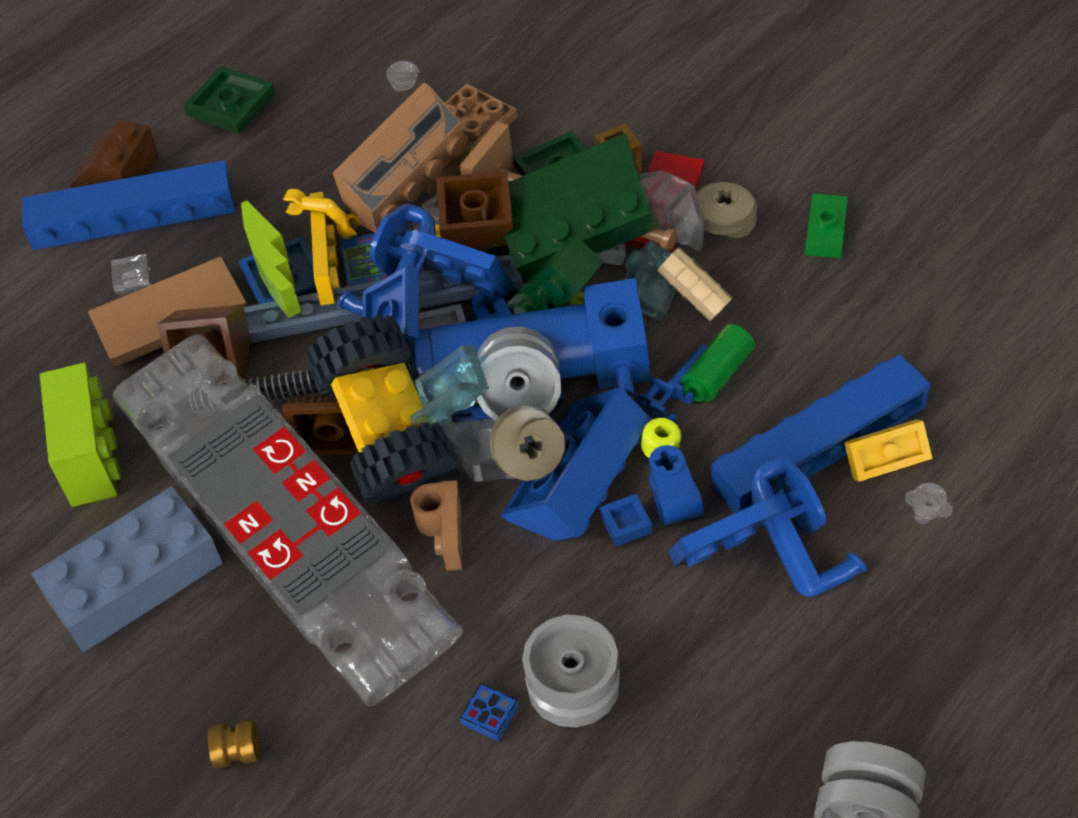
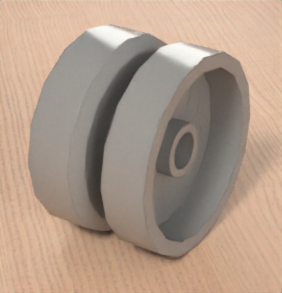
M523 326L507 327L491 334L479 347L474 364L475 397L483 412L496 421L505 411L520 405L537 407L546 414H549L554 409L561 393L559 360L552 343L540 332Z
M569 614L551 618L534 629L525 643L522 662L530 702L540 716L558 726L577 728L595 723L608 714L618 699L620 687L619 655L614 637L601 623L587 616Z
M858 741L835 744L826 751L821 778L824 785L819 788L814 818H919L920 810L917 804L922 799L926 772L921 763L916 759L890 746Z

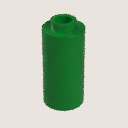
M734 324L726 325L682 377L685 393L692 392L695 395L694 401L697 402L713 401L754 351L755 342L752 336L740 326Z

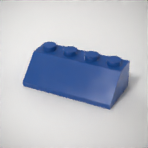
M621 387L574 401L559 424L565 439V450L561 462L553 472L541 479L523 480L501 513V516L508 522L553 541L581 536L590 525L589 518L596 507L607 498L609 493L607 489L613 479L626 467L627 462L625 460L632 448L641 442L643 429L651 418Z

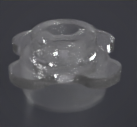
M923 483L915 491L910 490L905 495V503L913 508L915 512L914 519L920 524H929L932 519L938 517L948 518L953 512V506L946 502L947 494L945 490L937 484ZM925 503H930L932 506H927Z

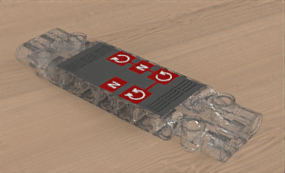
M196 334L188 337L124 380L115 389L113 400L145 437L149 447L154 450L167 472L312 646L315 644L327 657L330 666L341 674L365 705L374 706L384 700L452 647L463 633L461 626L427 589L423 577L418 573L412 572L408 559L258 388L252 383L247 385L238 375L235 365L229 360H225L204 335ZM414 592L419 594L412 601L401 600L407 593ZM352 643V647L343 653L334 652L339 644Z

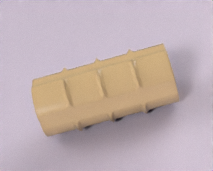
M680 247L657 270L669 285H672L682 295V298L690 302L695 307V311L698 310L708 321H711L733 298L721 287V284H718L708 274V271H704L694 261V258L688 256Z

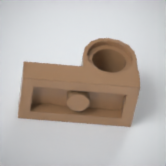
M457 480L421 485L415 489L410 499L416 527L420 533L434 537L436 555H443L446 571L462 570V515Z

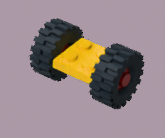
M375 315L372 319L366 316L360 318L355 323H353V320L344 323L345 326L340 329L337 327L329 331L330 334L328 336H320L316 339L317 343L311 344L308 348L309 351L306 352V359L320 393L322 392L324 396L330 395V397L337 398L359 453L353 456L354 459L350 461V465L364 500L369 504L373 502L374 504H381L385 500L386 503H389L399 497L401 499L409 497V494L413 493L421 485L438 483V479L446 478L450 475L449 472L455 470L458 462L443 427L438 423L431 424L406 367L410 362L411 353L397 320L389 315L384 318L383 315Z

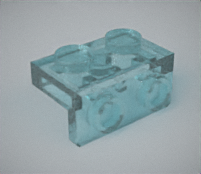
M650 240L640 251L635 249L630 254L625 263V268L628 269L627 275L623 276L621 280L636 278L641 311L660 322L668 314L676 289L669 285L657 270L672 253L662 249L661 246Z
M474 345L461 346L415 380L423 408L410 416L412 424L429 423L431 425L432 423H438L443 426L452 420L451 415L457 411L472 407L476 404V398L489 390Z

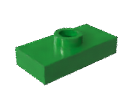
M812 194L805 255L841 258L848 197Z

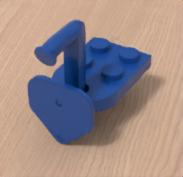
M405 203L385 216L371 244V261L386 277L406 266L419 269L420 276L423 267L442 274L441 276L451 283L461 285L464 281L473 284L476 290L489 296H493L495 292L507 296L513 284L496 256L437 237L434 218L430 212L412 204ZM412 222L420 224L417 231L411 230ZM348 290L342 294L338 301L339 308L347 309L356 315L362 316L363 299L358 298L353 290Z
M785 454L764 462L756 469L752 481V502L754 505L682 537L668 551L675 566L687 561L688 566L692 567L711 558L712 554L719 551L718 546L722 544L725 550H729L746 542L747 538L756 534L754 529L764 525L795 589L802 596H817L867 570L863 560L850 552L847 554L845 561L817 574L791 519L796 518L802 530L806 534H811L826 524L825 512L809 479ZM780 475L784 493L776 495L769 480Z

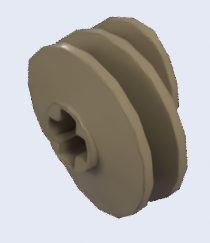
M717 182L704 186L696 193L693 201V217L696 224L704 231L727 238L741 239L749 235L755 228L757 219L756 200L749 190L729 182Z
M520 405L508 409L497 418L490 432L489 447L492 458L505 473L516 479L530 481L541 479L553 472L562 460L565 450V439L561 428L548 414L534 406ZM527 436L531 437L533 442L527 443L528 449L523 450L520 444H526L524 438Z

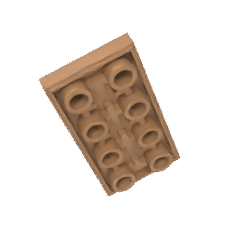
M465 84L445 102L462 124L467 145L464 150L471 145L475 146L478 138L487 133L497 121L510 125L518 118L515 107L469 84ZM460 155L455 157L442 170L439 177L454 176L460 171V164L462 163ZM437 179L433 180L423 191L430 195L436 193Z
M220 256L89 310L88 313L113 367H116L162 348L157 323L177 310L240 304L247 307V304Z

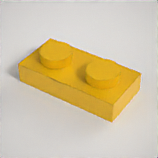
M918 419L844 442L853 479L858 482L932 459L924 422Z

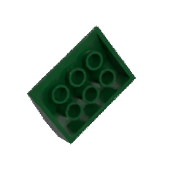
M626 133L509 182L513 229L505 234V239L515 269L525 280L575 236L598 254L660 229Z

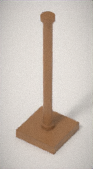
M499 121L493 125L460 164L461 175L508 171L509 182L522 177L514 171L509 125ZM671 228L667 230L657 229L641 237L659 243L662 249L670 251L676 242L677 231Z

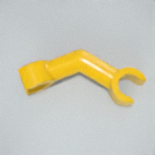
M298 189L287 190L283 198L285 201L295 202L290 203L286 210V213L290 215H299L303 210L325 212L336 223L339 235L345 240L356 236L357 233L353 229L362 225L356 215H347L332 199L306 196Z

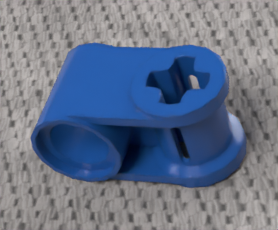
M669 445L656 448L649 457V467L651 470L649 484L663 526L703 516L701 496L696 483L691 477L683 453L676 447Z

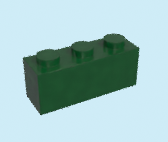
M575 236L529 276L508 301L507 305L514 310L515 314L561 307L583 288L604 261L581 239Z

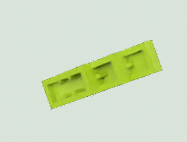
M246 200L241 203L243 224L260 277L275 302L287 317L291 318L300 313L301 308L294 289L295 283L288 263L290 260L283 237Z

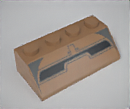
M423 83L333 172L347 215H356L361 221V226L375 234L385 216L403 204H410L417 200L420 193L433 180L439 177L442 170L455 157H458L467 146L460 120L428 84Z

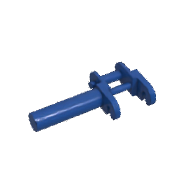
M704 344L699 345L668 383L655 377L651 378L649 381L651 388L646 394L639 393L636 396L640 407L649 410L650 416L653 418H667L676 423V415L672 413L668 417V412L663 405L669 398L672 400L678 399L685 404L693 403L695 395L692 392H689L687 395L685 394L682 377L708 346ZM657 392L664 395L660 401L653 399Z

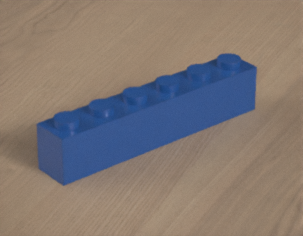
M225 160L22 197V227L33 250L235 213L233 184Z
M900 354L887 362H879L870 372L858 379L847 381L839 390L831 395L816 399L807 409L795 416L789 415L785 417L776 427L766 433L756 434L742 447L733 452H726L720 455L711 464V488L734 514L754 505L752 502L753 474L758 466L774 457L785 454L809 478L847 455L845 441L896 426L926 408L930 383ZM780 475L769 480L776 495L784 493Z

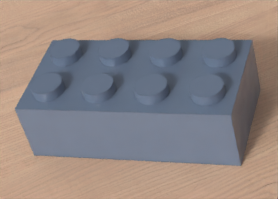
M171 486L32 572L31 575L45 599L84 653L221 565L222 560L210 534Z

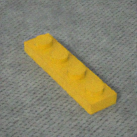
M323 192L309 194L310 197L324 198ZM310 211L313 271L320 306L335 304L334 289L340 288L337 270L339 263L335 246L337 245L334 227L336 223L325 212Z

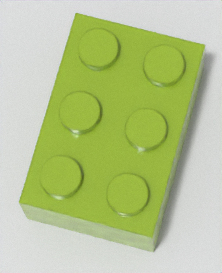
M85 362L40 373L48 461L71 507L118 496L116 480L121 479V471L117 458L112 457V451L117 450V441L112 427L109 428L108 421L114 420L109 400H102L103 390L99 377L91 376Z

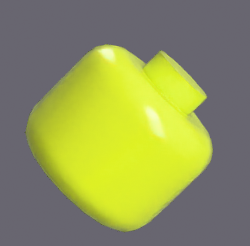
M667 418L650 420L645 425L641 437V449L644 455L649 458L651 453L660 446L669 445L679 449L681 430L676 423Z

